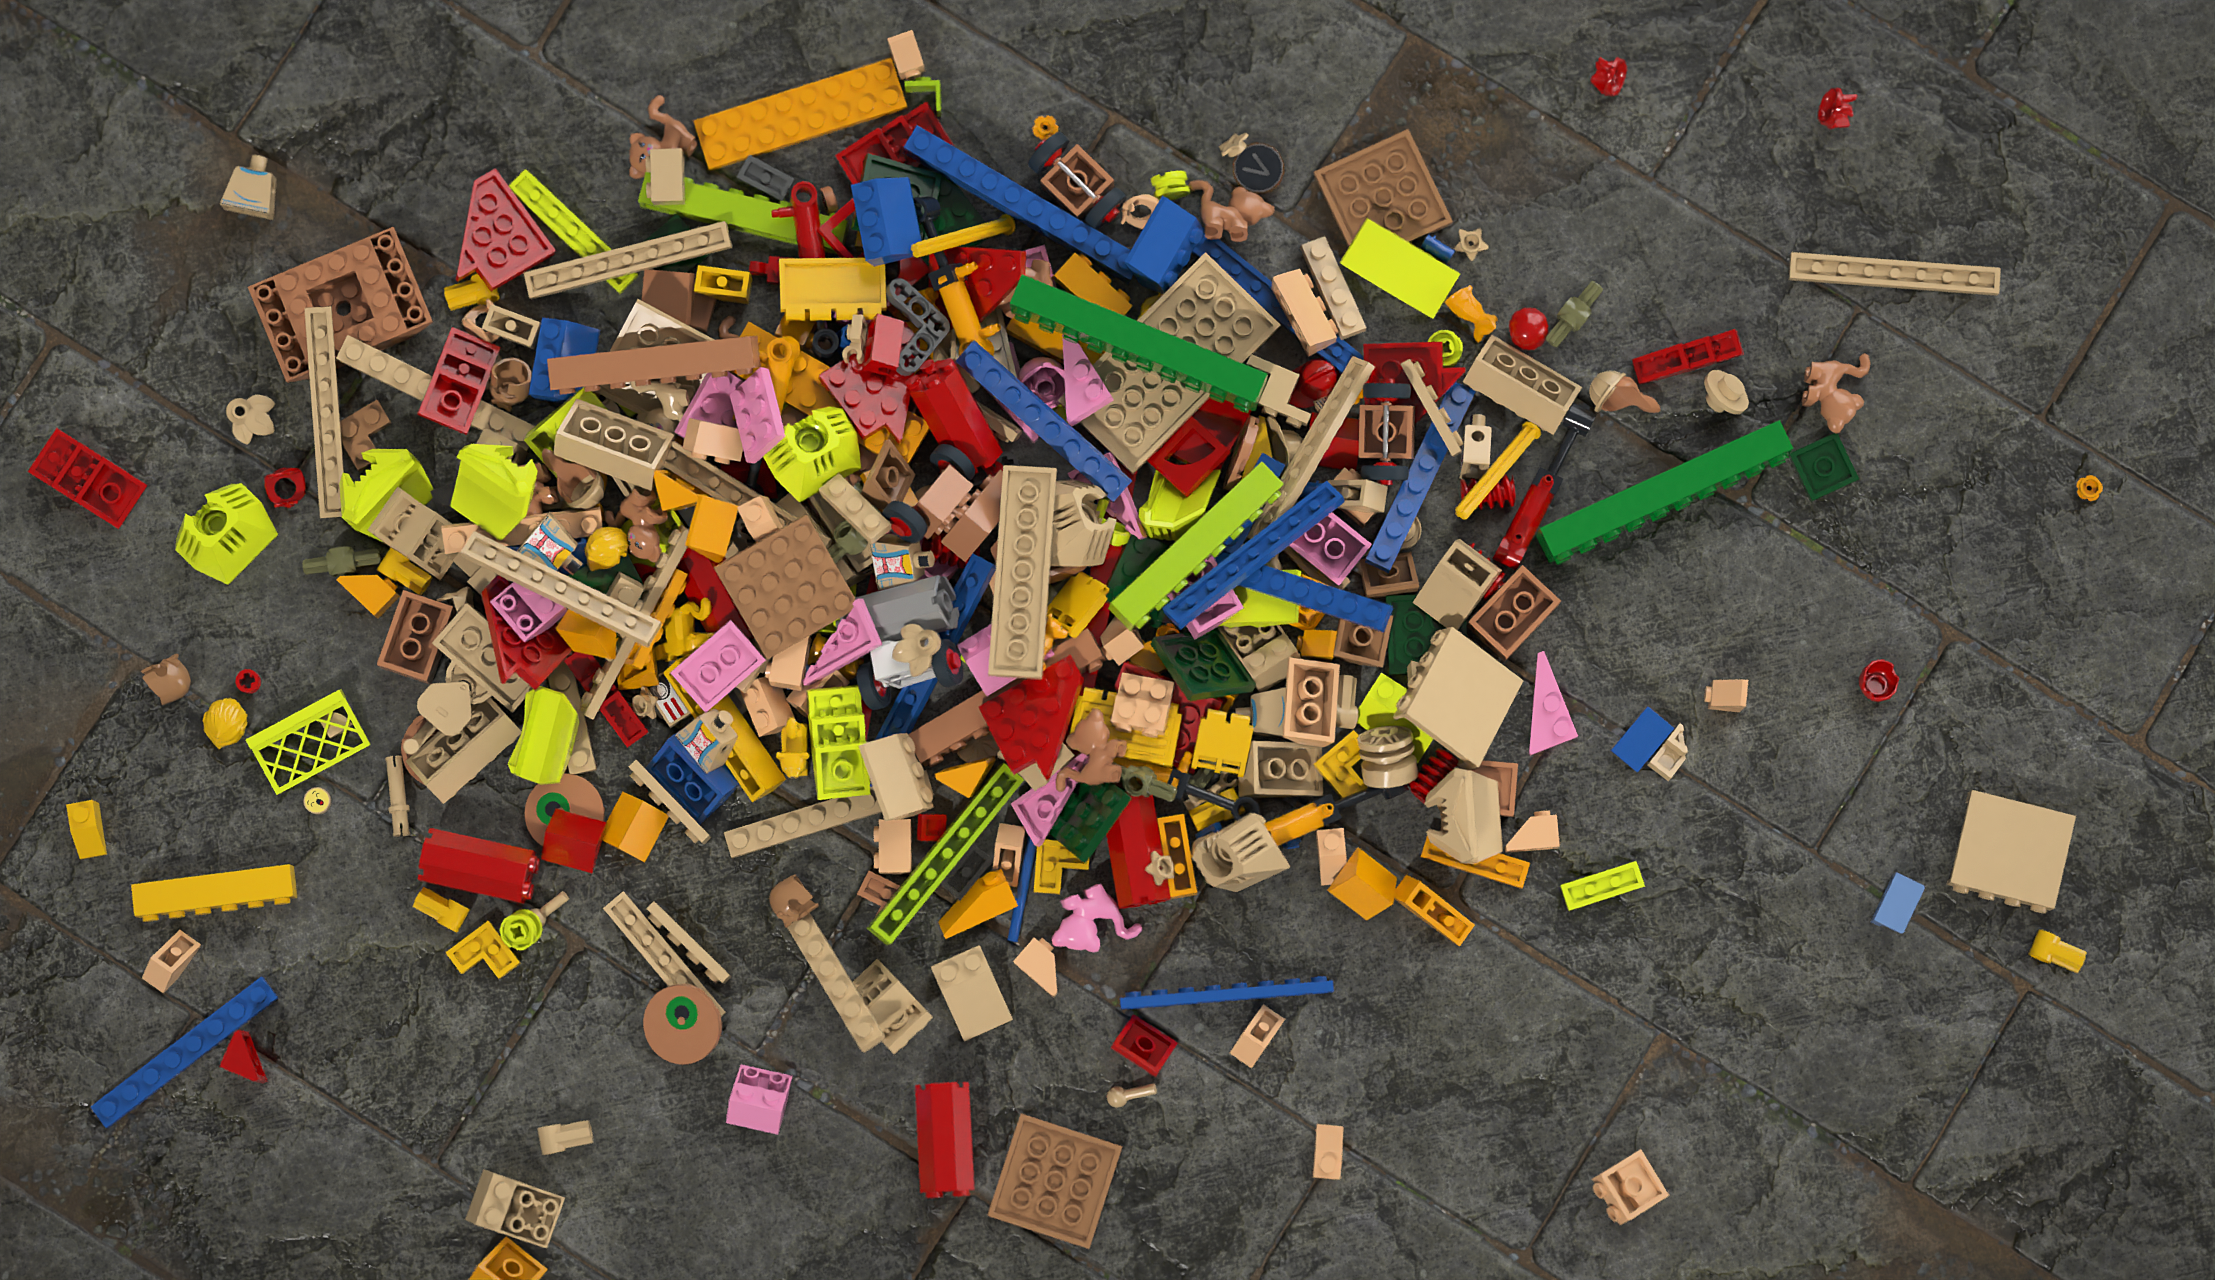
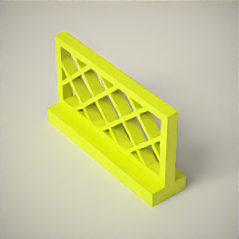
M342 689L246 739L249 748L252 749L276 795L371 745L347 702ZM342 706L348 714L345 726L330 722L333 711ZM329 713L327 720L320 719ZM315 720L326 723L322 738L307 734L310 723ZM350 720L352 721L355 729L348 727ZM329 725L344 729L340 744L325 739ZM306 726L304 733L297 731L298 729ZM347 730L358 733L363 743L354 748L343 745ZM294 733L303 736L298 751L284 747L287 735ZM306 737L321 741L317 756L302 752ZM282 739L281 745L274 744V742ZM324 743L339 747L336 758L328 760L320 757ZM267 746L279 748L275 763L265 761L259 750ZM342 748L349 750L340 755ZM282 750L297 754L293 769L278 764ZM301 755L315 759L313 769L308 773L296 770ZM318 761L326 762L323 765L317 767ZM267 765L274 766L272 773ZM277 768L292 772L289 783L281 787L278 786L274 778ZM295 773L302 775L293 780Z

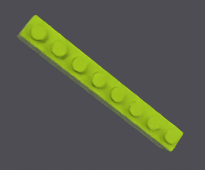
M645 173L638 203L642 208L671 215L678 214L679 217L708 224L725 221L729 229L797 245L794 218H773L771 211L774 209L790 207V202L779 201V204L769 202V198L762 195H754V198L744 196V192L730 188L729 191L720 190L719 186L704 182L703 185L693 183L694 180L685 177V204L653 205L651 198H647L646 183L651 182V173ZM830 213L829 216L819 214L821 225L835 213ZM843 220L831 231L844 246L849 230L848 220ZM823 239L825 252L838 255Z
M1260 462L1113 600L1108 609L1129 631L1136 626L1139 629L1142 628L1151 619L1148 616L1150 612L1155 608L1160 611L1170 601L1167 596L1173 591L1179 593L1189 583L1186 579L1192 573L1197 576L1207 566L1205 561L1211 555L1216 558L1226 548L1224 543L1230 537L1235 540L1245 530L1242 526L1248 520L1253 523L1264 512L1261 508L1267 502L1272 505L1282 495L1280 490L1284 483L1263 462Z
M1005 763L1000 764L866 929L884 944L890 945L1024 779L1018 774L1014 775Z

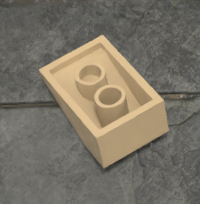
M1251 741L1244 777H1238L1239 797L1323 796V776L1313 766L1322 757V747L1303 745L1296 742Z
M980 945L931 967L964 1042L1013 1020Z

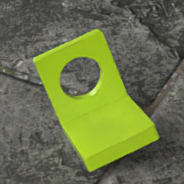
M917 77L915 81H905L906 92H936L937 117H941L940 80H931L930 77Z

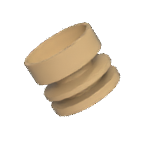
M1384 726L1365 731L1359 735L1357 742L1360 748L1359 755L1364 760L1361 764L1365 785L1374 788H1391L1410 783L1417 778V761L1415 755L1411 754L1415 749L1412 742L1413 733L1411 729L1403 726Z

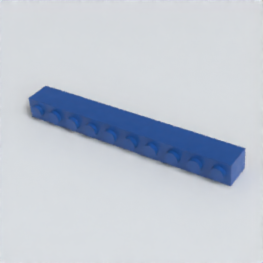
M918 125L915 127L903 148L905 155L934 172L942 174L946 179L1009 214L1011 217L1069 251L1076 253L1078 256L1082 253L1093 265L1129 284L1133 273L1125 264V260L1131 251L1130 249Z

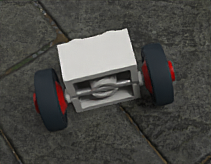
M928 638L925 641V647L928 645ZM942 639L940 649L932 655L930 667L921 675L912 677L909 662H898L892 658L894 647L902 640L882 642L881 646L870 651L872 662L859 666L857 671V683L864 702L872 710L888 706L891 700L890 685L896 688H903L935 677L943 687H953L960 684L963 680V665L955 645L949 639Z

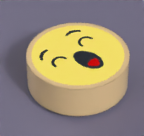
M312 788L304 796V805L313 814H323L331 806V796L322 788Z

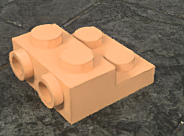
M1122 673L1111 718L1112 726H1116V730L1125 733H1131L1132 730L1142 731V735L1157 738L1158 734L1165 735L1175 683Z
M1642 1150L1635 1152L1592 1179L1595 1183L1593 1185L1595 1194L1599 1198H1604L1609 1206L1607 1208L1608 1216L1614 1222L1618 1221L1619 1225L1631 1220L1669 1196Z

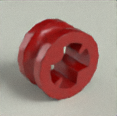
M244 669L237 674L235 683L240 691L252 694L259 690L261 678L255 671ZM246 675H250L252 679L255 678V682L251 683V688H247L246 685L242 686V681L246 680Z

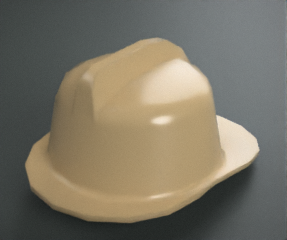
M1268 416L1265 423L1274 459L1285 464V468L1280 475L1282 477L1303 439L1294 431L1281 430L1276 419Z

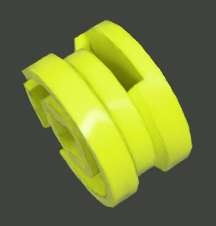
M1171 171L1166 172L1162 176L1159 174L1153 176L1151 184L1155 187L1154 197L1160 200L1164 196L1169 200H1175L1189 195V186L1185 183L1187 180L1186 172Z
M1440 330L1429 338L1428 342H1443V368H1452L1459 362L1463 352V344L1454 332Z
M519 909L506 917L501 923V938L509 948L513 947L516 950H524L537 942L541 937L543 930L542 922L533 911Z

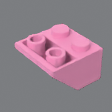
M514 582L490 601L524 642L549 629L568 610L566 607Z
M740 1065L729 1099L726 1123L778 1134L784 1117L793 1076Z

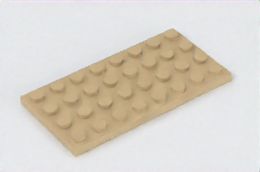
M1206 252L1137 320L1243 364L1249 359L1251 354L1253 355L1281 327ZM1105 352L1092 366L1114 400L1079 423L1133 475L1210 398V394L1202 390L1199 393L1190 391L1185 388L1186 384L1176 380L1175 383L1168 382L1160 378V373L1152 370L1151 373L1143 372L1136 368L1137 364L1128 360L1126 363H1121L1111 358L1112 354ZM1064 393L1058 399V403L1066 409Z

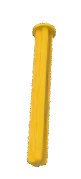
M1004 214L998 220L916 242L911 245V250L913 251V256L918 258L1002 233L1010 235L1015 231V222L1009 214Z
M1529 421L1524 422L1519 434L1455 508L1457 517L1465 520L1472 514L1531 442L1541 436L1538 426Z

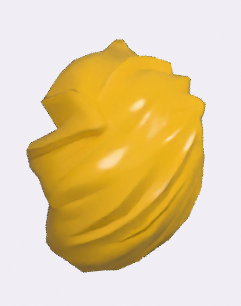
M603 527L590 535L584 548L590 571L611 568L620 563L621 556H627L629 544L627 535L622 529Z
M225 698L213 702L203 716L204 731L218 749L237 743L245 734L248 723L247 714L235 699Z

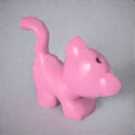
M1096 884L1083 890L1085 896L1083 899L1076 894L1060 900L1062 907L1066 910H1073V914L1062 920L1060 928L1052 937V943L1054 946H1066L1069 949H1086L1090 952H1098L1100 939L1097 936V927L1093 921L1095 918L1112 919L1116 934L1126 940L1137 937L1142 931V926L1136 923L1131 928L1126 929L1117 902L1106 893L1102 884Z

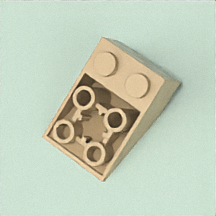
M1461 539L1455 540L1413 603L1446 628L1453 627L1458 631L1502 570Z
M1251 625L1232 628L1226 626L1216 627L1256 683L1255 688L1259 693L1267 691L1287 678L1288 658L1301 659L1298 650L1280 625L1254 627Z
M483 1169L465 1220L475 1225L547 1248L565 1198Z

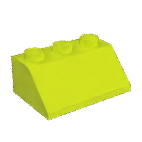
M1381 673L1358 708L1357 724L1367 731L1384 726H1403L1411 729L1413 733L1412 742L1415 747L1411 754L1415 755L1418 763L1433 741V738L1405 717L1393 718L1398 709L1396 708L1397 702L1406 694L1408 689Z

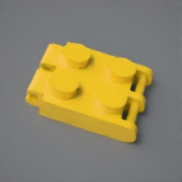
M1081 571L1076 577L1071 576L1048 605L1047 617L1049 613L1052 614L1053 619H1056L1054 616L1057 617L1063 629L1068 631V635L1076 638L1087 627L1088 623L1108 599L1106 595L1109 592V588Z
M1208 709L1207 716H1201L1191 768L1212 769L1214 773L1219 774L1220 771L1238 774V777L1243 778L1254 729L1252 725H1249L1250 716L1231 713L1230 721H1226V712ZM1201 759V760L1212 761V762H1216V763H1215V765H1214V764H1209V763L1198 762V760ZM1222 763L1239 766V769L1222 766Z

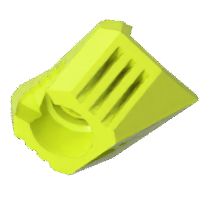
M830 406L812 410L813 415H809L792 426L788 423L783 427L786 437L763 456L774 477L799 503L817 494L819 488L838 473L843 478H846L861 469L858 434L842 408Z
M469 444L463 447L457 455V458L461 461L450 507L496 539L502 540L527 515L534 493L538 473L532 459L525 467H518L517 463H512V460H508L509 457L514 455L513 446Z
M371 449L362 452L363 459L372 463V470H366V476L360 475L361 481H355V484L349 474L342 473L339 483L342 518L356 531L381 541L367 530L397 487L423 505H426L436 495L420 461L407 449Z
M1156 470L1148 501L1139 508V519L1146 534L1152 539L1158 538L1169 541L1180 539L1199 521L1205 512L1221 470H1213L1188 497L1183 495Z
M242 483L230 484L205 494L207 504L202 505L201 510H198L194 516L185 514L176 538L175 550L194 569L227 585L278 536L262 502Z
M539 686L536 690L532 689L525 694L524 724L521 736L508 761L509 769L514 775L540 785L560 783L570 761L579 727L578 714L563 693Z

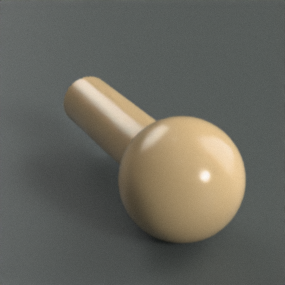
M562 891L540 909L534 908L530 911H533L539 917L543 927L546 917L568 901L569 897Z
M1155 1083L1126 1090L1116 1086L1108 1091L1107 1101L1111 1106L1119 1108L1124 1106L1127 1100L1157 1094V1088Z

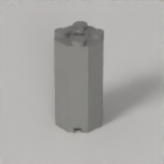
M937 575L855 598L864 600L881 642L902 640L901 629L909 624H917L923 630L929 629L936 633L957 628L959 610L958 607L953 608L952 601L956 600V596L948 579L944 576L940 577ZM849 613L836 620V628H838L842 619L847 618Z

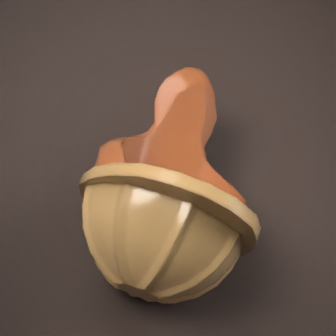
M1616 371L1599 373L1590 385V397L1596 405L1594 409L1596 412L1601 410L1612 412L1631 405L1650 413H1658L1661 410L1657 401L1651 396L1643 395L1635 381L1630 377H1626L1624 372L1622 374Z
M547 448L543 449L542 457L544 464L557 474V489L565 502L572 508L590 509L595 507L604 495V481L599 471L575 462H567L564 458L553 455L554 451H550Z

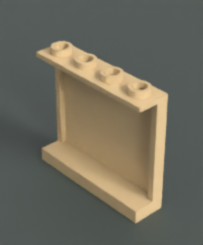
M1449 627L1438 630L1432 636L1430 641L1432 644L1428 652L1421 657L1417 673L1410 678L1406 694L1397 702L1396 708L1398 709L1393 718L1405 717L1459 757L1460 760L1457 765L1460 768L1470 770L1480 766L1523 680L1455 628Z
M1975 790L1968 792L1966 803L1968 804L1952 873L1946 885L1953 886V891L1968 894L1969 890L1978 892V897L1987 900H1994L1995 897L2005 899L2004 903L2010 906L2020 907L2021 904L2031 906V911L2046 914L2047 910L2055 909L2076 816Z

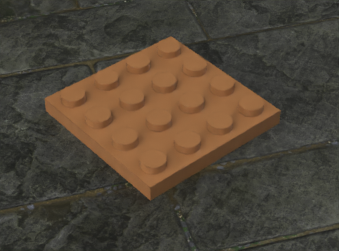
M1409 129L1314 172L1318 185L1348 247L1366 218L1410 243L1453 223Z
M807 514L714 567L767 660L851 612L854 607L852 604L856 600Z
M1020 1114L987 1216L1090 1249L1122 1146Z

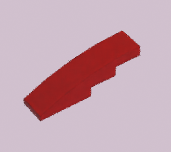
M1733 329L1718 335L1706 336L1685 344L1680 343L1632 359L1638 382L1641 385L1742 356L1744 352L1737 330Z
M573 651L564 659V662L583 688L590 692L594 685L592 682L596 671L599 668L602 669V667L593 655ZM612 684L599 710L628 748L646 735L648 731L615 685Z

